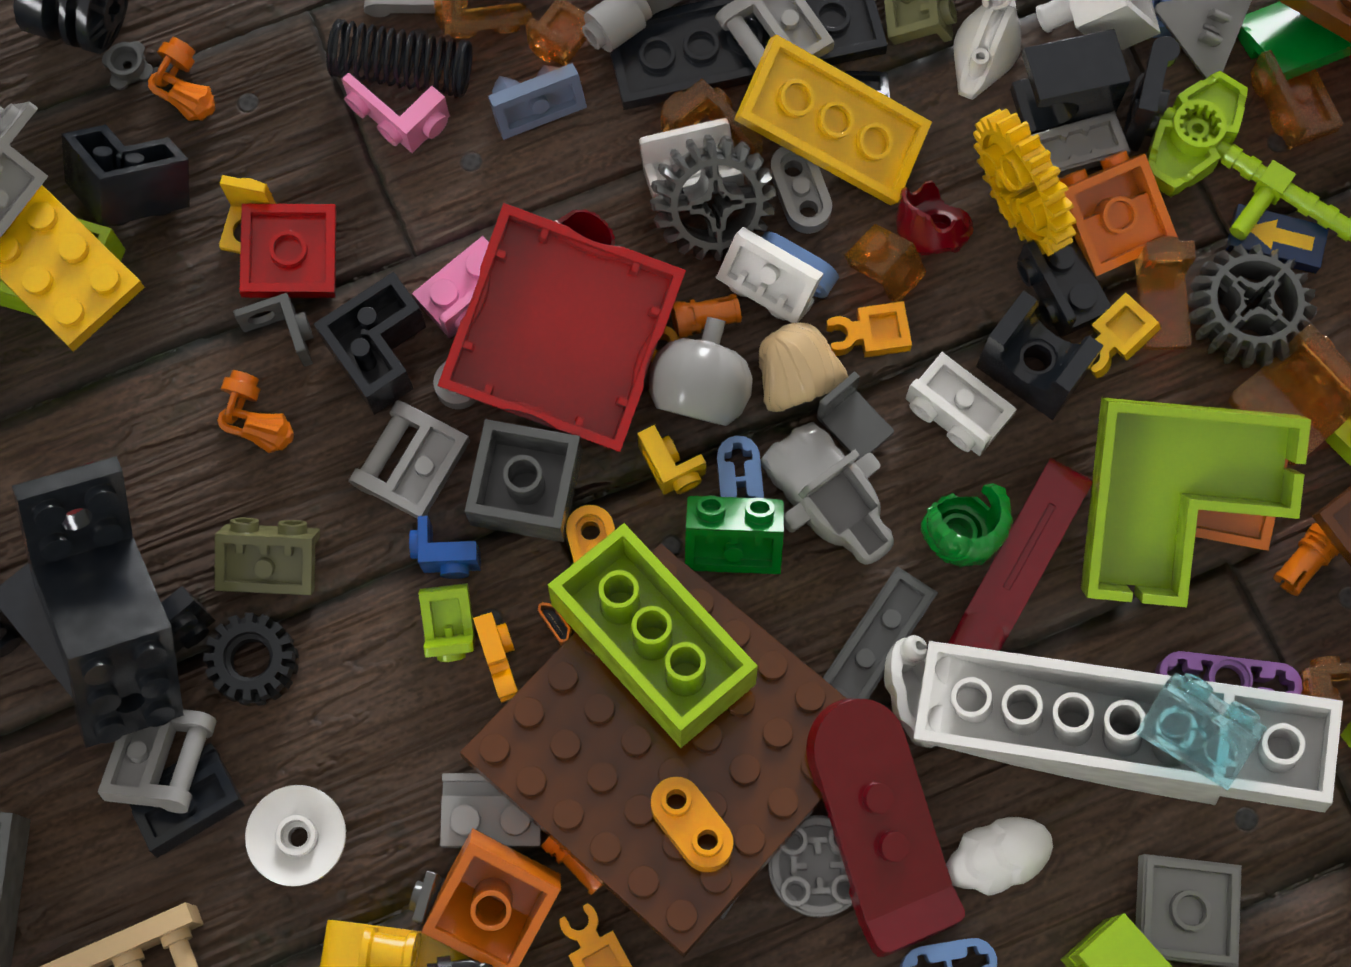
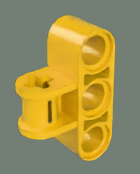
M327 920L320 967H427L428 963H436L437 957L450 955L451 961L469 959V957L421 933V931Z

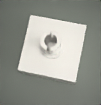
M1052 0L1036 7L1037 19L1046 33L1052 32L1053 29L1071 21H1074L1076 29L1084 35L1115 29L1121 50L1161 34L1152 0Z

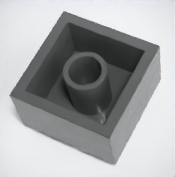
M485 419L465 507V514L470 525L564 542L566 523L570 516L583 455L580 436Z

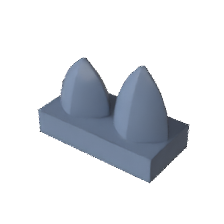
M573 63L560 68L543 65L535 78L522 83L508 77L499 76L492 89V94L488 95L496 125L503 140L587 108L580 77Z

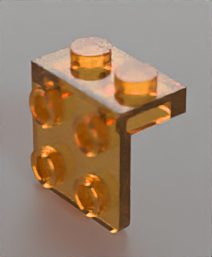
M1311 323L1300 331L1288 344L1290 356L1286 360L1281 361L1276 356L1270 365L1261 368L1234 390L1229 397L1231 406L1236 410L1292 414L1311 419L1307 455L1329 438L1345 421L1351 419V364L1335 349L1333 342L1327 336L1321 334ZM1288 460V465H1296Z

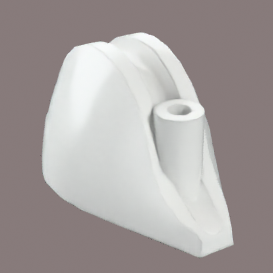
M1012 0L1007 7L998 10H991L989 6L985 8L982 4L961 24L956 33L953 48L958 95L973 100L1015 65L1021 52V28L1015 0Z

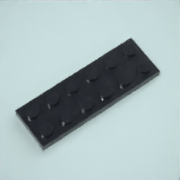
M704 0L657 12L646 21V27L612 52H609L623 110L750 83L756 71L755 66L729 30H723L715 18L719 10L734 0ZM805 0L834 40L833 50L820 57L821 60L830 65H836L886 54L888 45L875 0ZM754 13L746 16L744 20L765 49L771 37Z

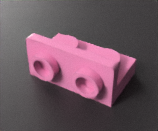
M484 236L480 237L412 293L416 303L449 339L456 334L460 321L467 312L479 279L480 266L489 244Z

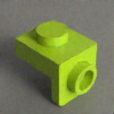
M468 583L420 589L418 594L425 637L423 647L425 657H437L439 662H453L465 658L466 653L474 651L476 640Z

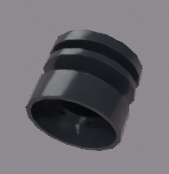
M14 0L13 8L16 23L21 31L55 41L62 38L67 45L81 47L83 50L101 54L108 50L117 38L125 19L129 0Z

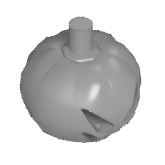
M707 317L701 340L682 338L671 341L656 353L649 368L648 391L657 409L723 426L729 425L743 413L751 397L753 378L746 360L736 351L720 345L726 321Z

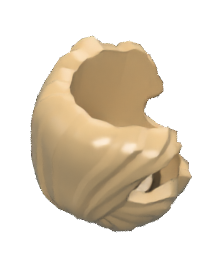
M802 322L790 323L771 332L761 342L759 347V368L762 372L763 402L768 411H785V409L803 404L804 402L813 401L816 397L830 393L849 377L845 367L831 350V346L827 343L826 338L813 325Z

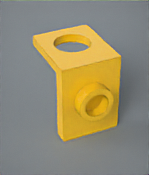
M222 175L220 186L231 206L219 247L221 250L240 254L241 242L235 239L234 232L238 224L241 223V205L276 203L267 184L251 178L240 179Z

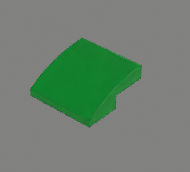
M1280 1L1246 14L1237 38L1251 59L1261 58L1276 84L1351 55V43L1313 22Z

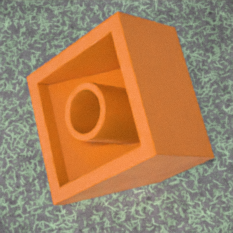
M472 828L445 878L421 929V933L480 963L490 964L493 967H519L561 890V874Z

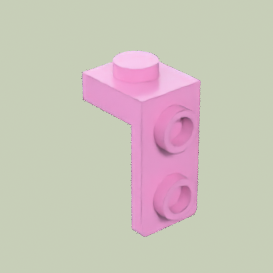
M347 73L342 78L347 94L344 100L347 105L361 118L368 115L378 123V131L389 143L394 146L401 143L411 153L428 138L433 139L438 136L445 128L450 117L445 96L433 86L426 90L401 116H398L350 73Z

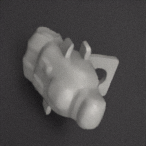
M814 422L794 428L785 439L773 443L760 460L772 483L783 491L786 499L794 506L784 515V526L789 532H795L807 523L823 540L834 545L844 546L864 565L872 564L883 558L892 549L894 538L891 530L880 519V502L873 486L868 480L880 468L877 458L872 453H867L854 463L860 456L855 449L844 456L843 452L835 446L831 436Z

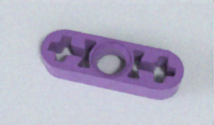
M1177 651L1166 656L1155 669V674L1168 675L1167 671H1171L1179 663L1182 664V671L1184 673L1198 675L1203 671L1202 665H1205L1207 670L1203 681L1215 682V675L1218 669L1230 668L1239 675L1241 686L1252 687L1253 681L1269 682L1275 675H1278L1280 684L1288 686L1286 693L1301 695L1302 680L1299 673L1290 665L1279 662ZM1251 671L1256 672L1254 679ZM1258 687L1259 689H1265V690H1272V691H1274V690L1271 689V688Z

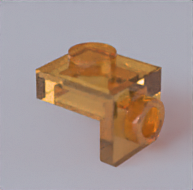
M555 0L539 22L531 18L526 24L528 45L532 52L546 62L553 60L561 66L568 65L587 40L582 29L586 24L584 20L585 12L566 0Z
M874 224L844 255L851 268L881 283L888 298L893 302H900L910 290L916 287L926 274L925 267L914 243L877 224Z

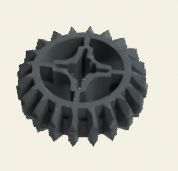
M706 134L703 138L702 148H698L692 139H687L686 147L689 151L687 154L681 156L678 150L671 149L670 156L675 164L672 167L667 164H659L658 171L666 180L652 181L651 188L659 196L650 200V206L653 211L660 212L653 220L657 228L665 229L663 237L667 243L677 241V249L684 255L693 248L694 256L701 261L706 256L708 250H710L713 258L721 261L723 249L730 247L735 234L742 227L751 232L754 229L759 232H767L768 226L760 217L774 215V207L766 201L776 197V190L772 185L767 184L773 178V175L768 168H761L764 159L759 153L749 155L750 147L747 143L742 141L734 147L731 137L724 135L716 147L714 138ZM718 165L729 166L742 172L746 177L747 185L737 186L735 182H723ZM701 170L698 181L693 186L683 188L686 181L693 174ZM715 186L720 195L715 196L711 210L706 201L711 200ZM742 209L738 216L726 225V219L729 214L734 210ZM688 210L690 214L704 215V219L708 224V230L697 229L686 224L679 218L678 211Z
M1260 243L1254 245L1249 254L1242 244L1235 246L1231 251V255L1222 250L1216 254L1213 259L1214 262L1207 261L1200 269V275L1195 276L1191 282L1190 289L1194 293H1191L1187 298L1186 306L1195 310L1188 316V323L1202 325L1195 333L1196 340L1209 338L1211 344L1207 348L1208 354H1213L1218 349H1221L1225 352L1223 357L1224 364H1230L1235 357H1240L1243 369L1250 368L1254 360L1257 361L1261 369L1269 367L1273 359L1279 363L1284 362L1290 356V351L1297 352L1303 346V337H1308L1313 330L1314 324L1309 320L1315 317L1318 307L1309 302L1315 297L1316 289L1302 287L1308 279V273L1295 274L1292 271L1296 264L1295 258L1287 260L1285 264L1279 261V248L1272 250L1268 256L1263 255ZM1244 278H1251V279L1258 280V281H1260V282H1258V283L1249 282L1248 280H1246V279H1244ZM1275 293L1278 295L1282 302L1285 312V318L1282 316L1283 310H1281L1275 302ZM1217 294L1222 297L1220 302L1228 309L1229 321L1221 313ZM1258 297H1262L1254 310L1250 309L1245 316H1241L1249 303H1253ZM1252 330L1260 336L1248 335L1241 331Z

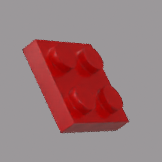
M242 204L239 289L241 298H272L287 293L289 298H336V205Z

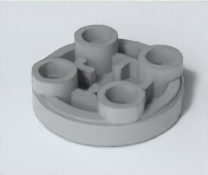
M809 816L768 862L769 878L777 896L793 911L809 917H829L846 910L852 905L849 894L850 883L829 816Z

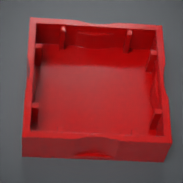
M503 203L480 266L479 279L467 312L460 321L437 386L561 432L580 436L581 439L608 449L621 452L644 388L645 376L658 340L664 333L686 270L622 246H612L592 241L573 231L568 226Z

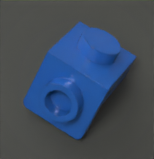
M418 516V530H410L409 550L411 559H418L423 573L440 572V577L462 579L469 577V571H481V552L476 541L433 543V527L429 517Z

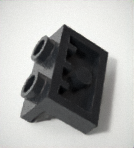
M1072 237L1073 243L1050 256H1047L1046 253L1042 255L1036 242L1031 240L1024 243L1018 258L1017 268L1025 285L1028 287L1033 286L1039 297V310L1045 323L1049 327L1054 326L1060 338L1093 324L1111 307V304L1074 237Z

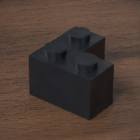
M106 124L62 133L65 182L100 225L105 227L121 226L129 221L150 216H164L172 211L190 207L189 159L169 137L124 146Z
M393 271L314 323L323 343L374 415L414 389L407 371L392 350L426 328L420 307Z

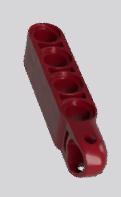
M1052 458L1049 459L1011 527L1007 540L996 554L948 644L996 651L1001 650L1093 483L1090 478Z

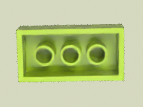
M625 523L548 584L550 601L554 609L680 748L756 685L758 665Z

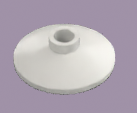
M291 785L279 788L265 796L257 804L249 817L245 832L247 853L257 871L272 882L292 887L314 883L326 876L335 867L344 851L346 824L342 812L328 795L316 788L305 785ZM303 828L308 835L307 841L302 846H293L291 843L292 833L296 829Z

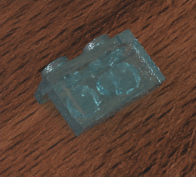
M1175 673L1163 686L1135 734L1228 791L1267 727L1258 722L1260 716L1246 705L1236 701L1228 704L1211 694L1213 692L1212 686L1203 679L1186 673L1184 677Z

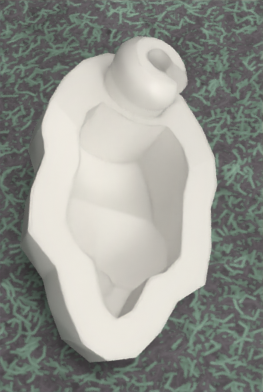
M911 635L898 640L888 652L885 662L884 683L891 695L893 713L912 742L921 747L932 748L935 745L914 740L927 656L926 648L928 646L920 636Z
M1022 817L1001 818L995 820L990 825L974 828L963 834L958 849L951 854L946 863L952 885L963 889H976L990 896L1001 893L1013 885L1024 884L1033 879L1050 859L1053 849L1052 836L1044 825L1035 820Z

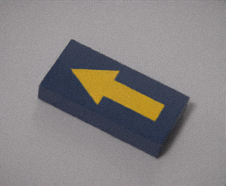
M1237 205V207L1234 210L1231 226L1234 224V222L1239 217L1241 212L1244 210L1246 205ZM1266 210L1245 240H1239L1229 232L1225 251L1231 252L1235 246L1242 244L1249 254L1252 247L1260 243L1263 255L1268 256L1272 250L1279 248V261L1285 264L1287 260L1295 258L1296 264L1294 269L1316 274L1321 268L1329 228L1326 230L1317 223Z

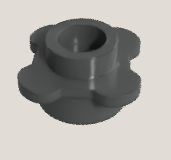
M138 41L130 43L121 42L115 44L104 53L102 63L110 70L112 75L110 84L114 89L125 90L129 84L139 80L146 82L154 73L152 65L148 64L145 60L146 49L142 43ZM127 63L132 64L129 69H125L124 65Z

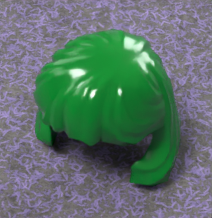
M994 483L983 485L981 492L988 498L991 508L978 497H957L954 493L941 497L938 503L934 502L930 507L926 508L927 513L923 517L920 530L930 549L936 552V555L944 562L959 567L982 565L990 559L1007 540L1013 524L1010 498L1007 496L1004 487Z

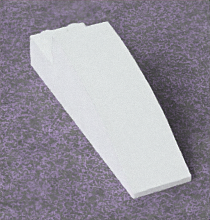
M929 641L914 740L1018 767L1165 797L1216 805L1219 797L1222 796L1325 813L1333 802L1343 701Z

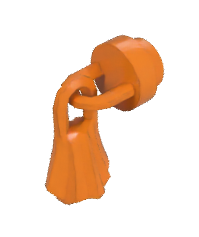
M172 37L169 43L163 42L157 51L163 58V61L157 72L153 73L148 79V88L153 94L175 106L188 121H203L215 111V100L210 86L189 83L175 77L179 70L184 72L190 71L195 63L192 57L196 51L176 37ZM169 64L173 65L168 73L165 72ZM170 83L173 85V87L171 88L169 93L161 89L165 88Z
M232 370L230 377H224L221 390L230 394L226 408L219 413L217 419L219 427L226 433L254 442L268 453L278 450L282 451L288 444L292 443L294 438L290 422L287 421L284 413L261 414L242 410L246 400L257 402L261 391L257 387L259 379L248 373ZM238 417L246 419L243 428L232 425L237 421Z

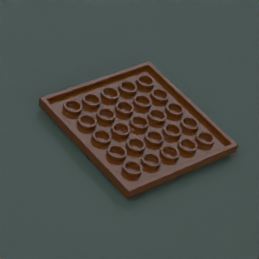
M660 543L652 553L758 665L756 685L680 748L575 632L460 751V755L682 957H685L823 801L821 791L814 784L806 754L807 738L817 716L832 703L847 698ZM683 777L692 781L729 827L733 836V852L728 863L721 869L713 872H701L691 867L655 821L651 811V796L655 787L664 779ZM674 794L667 799V804L673 809H680L686 804V800L683 796ZM705 834L698 839V845L705 850L713 849L718 843L716 838L709 834Z

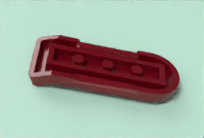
M848 698L832 703L817 716L810 728L806 745L807 761L814 784L820 789L850 883L849 894L858 923L872 952L877 957H886L955 927L964 919L965 909L952 885L901 723L891 710L873 700Z

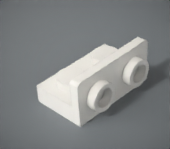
M742 227L735 234L716 279L728 285L730 290L737 295L748 297L764 306L776 318L788 320L791 323H798L811 309L814 303L812 297L824 273Z

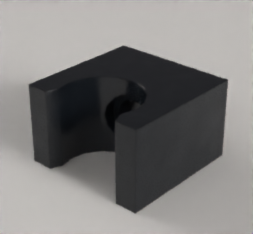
M1115 29L1024 48L1022 58L1028 78L1013 82L1010 91L1021 124L1025 121L1028 122L1031 135L1115 111L1116 113L1131 80Z
M1023 290L989 335L976 367L1048 418L1054 420L1085 378L1104 345L1091 336H1086L1080 344H1073L1053 334L1040 322L1035 314V309L1039 305L1038 300ZM1035 357L1040 359L1045 366V370L1033 371L1029 369L1024 362V358Z

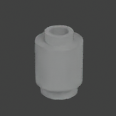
M603 0L584 14L586 24L582 27L583 33L595 49L602 47L605 51L612 52L646 27V21L652 18V11L646 0Z

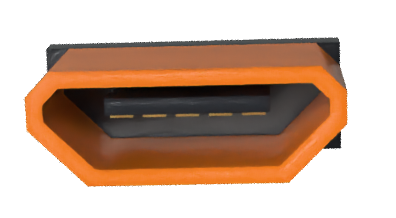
M551 602L539 604L538 614L559 645L562 646L573 635L570 626L554 609Z

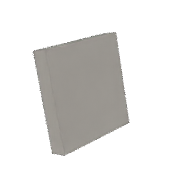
M1148 854L1139 855L1136 927L1167 961L1218 967H1238L1242 865Z

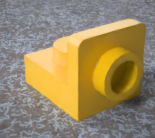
M655 425L637 433L638 447L663 495L673 490L677 494H682L695 488L702 482L701 477L706 474V461L702 454L676 466L675 463L680 461V456L669 435L661 438Z

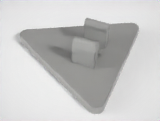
M1172 0L1156 4L1154 10L1203 78L1206 79L1218 71L1223 72L1252 0Z

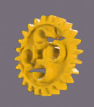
M998 109L981 118L975 124L977 130L973 132L977 141L974 144V148L980 155L977 163L984 169L985 175L982 178L990 184L992 188L990 196L997 200L999 212L1008 221L1009 227L1011 229L1017 228L1021 241L1025 239L1027 242L1034 240L1042 255L1046 253L1047 256H1050L1073 243L1072 237L1076 235V231L1072 225L1077 222L1069 210L1074 208V205L1065 196L1064 192L1069 189L1064 183L1060 182L1058 175L1061 171L1059 167L1052 165L1050 159L1051 152L1046 150L1041 144L1040 136L1038 134L1032 136L1028 122L1025 121L1021 124L1018 114L1016 112L1010 114L1008 109L1002 111Z

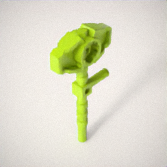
M1218 71L1181 92L1177 96L1173 107L1169 106L1156 127L1147 154L1148 162L1160 191L1169 197L1180 193L1185 188L1193 186L1211 174L1218 161L1221 160L1222 165L1229 169L1237 170L1240 172V176L1246 180L1256 182L1252 190L1255 194L1229 229L1235 238L1245 240L1269 205H1276L1281 198L1296 207L1297 211L1306 217L1309 215L1318 221V225L1326 230L1327 228L1333 230L1338 234L1339 238L1346 242L1348 240L1351 242V216L1350 218L1339 212L1340 209L1332 204L1327 205L1319 200L1320 197L1311 191L1308 193L1293 184L1292 180L1296 173L1280 163L1272 160L1269 166L1266 167L1262 164L1263 161L1255 156H1248L1243 152L1242 148L1233 144L1241 126L1248 87L1222 71Z

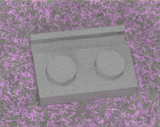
M442 773L443 795L441 800L440 846L442 848H462L472 828L510 848H541L542 830L479 773Z

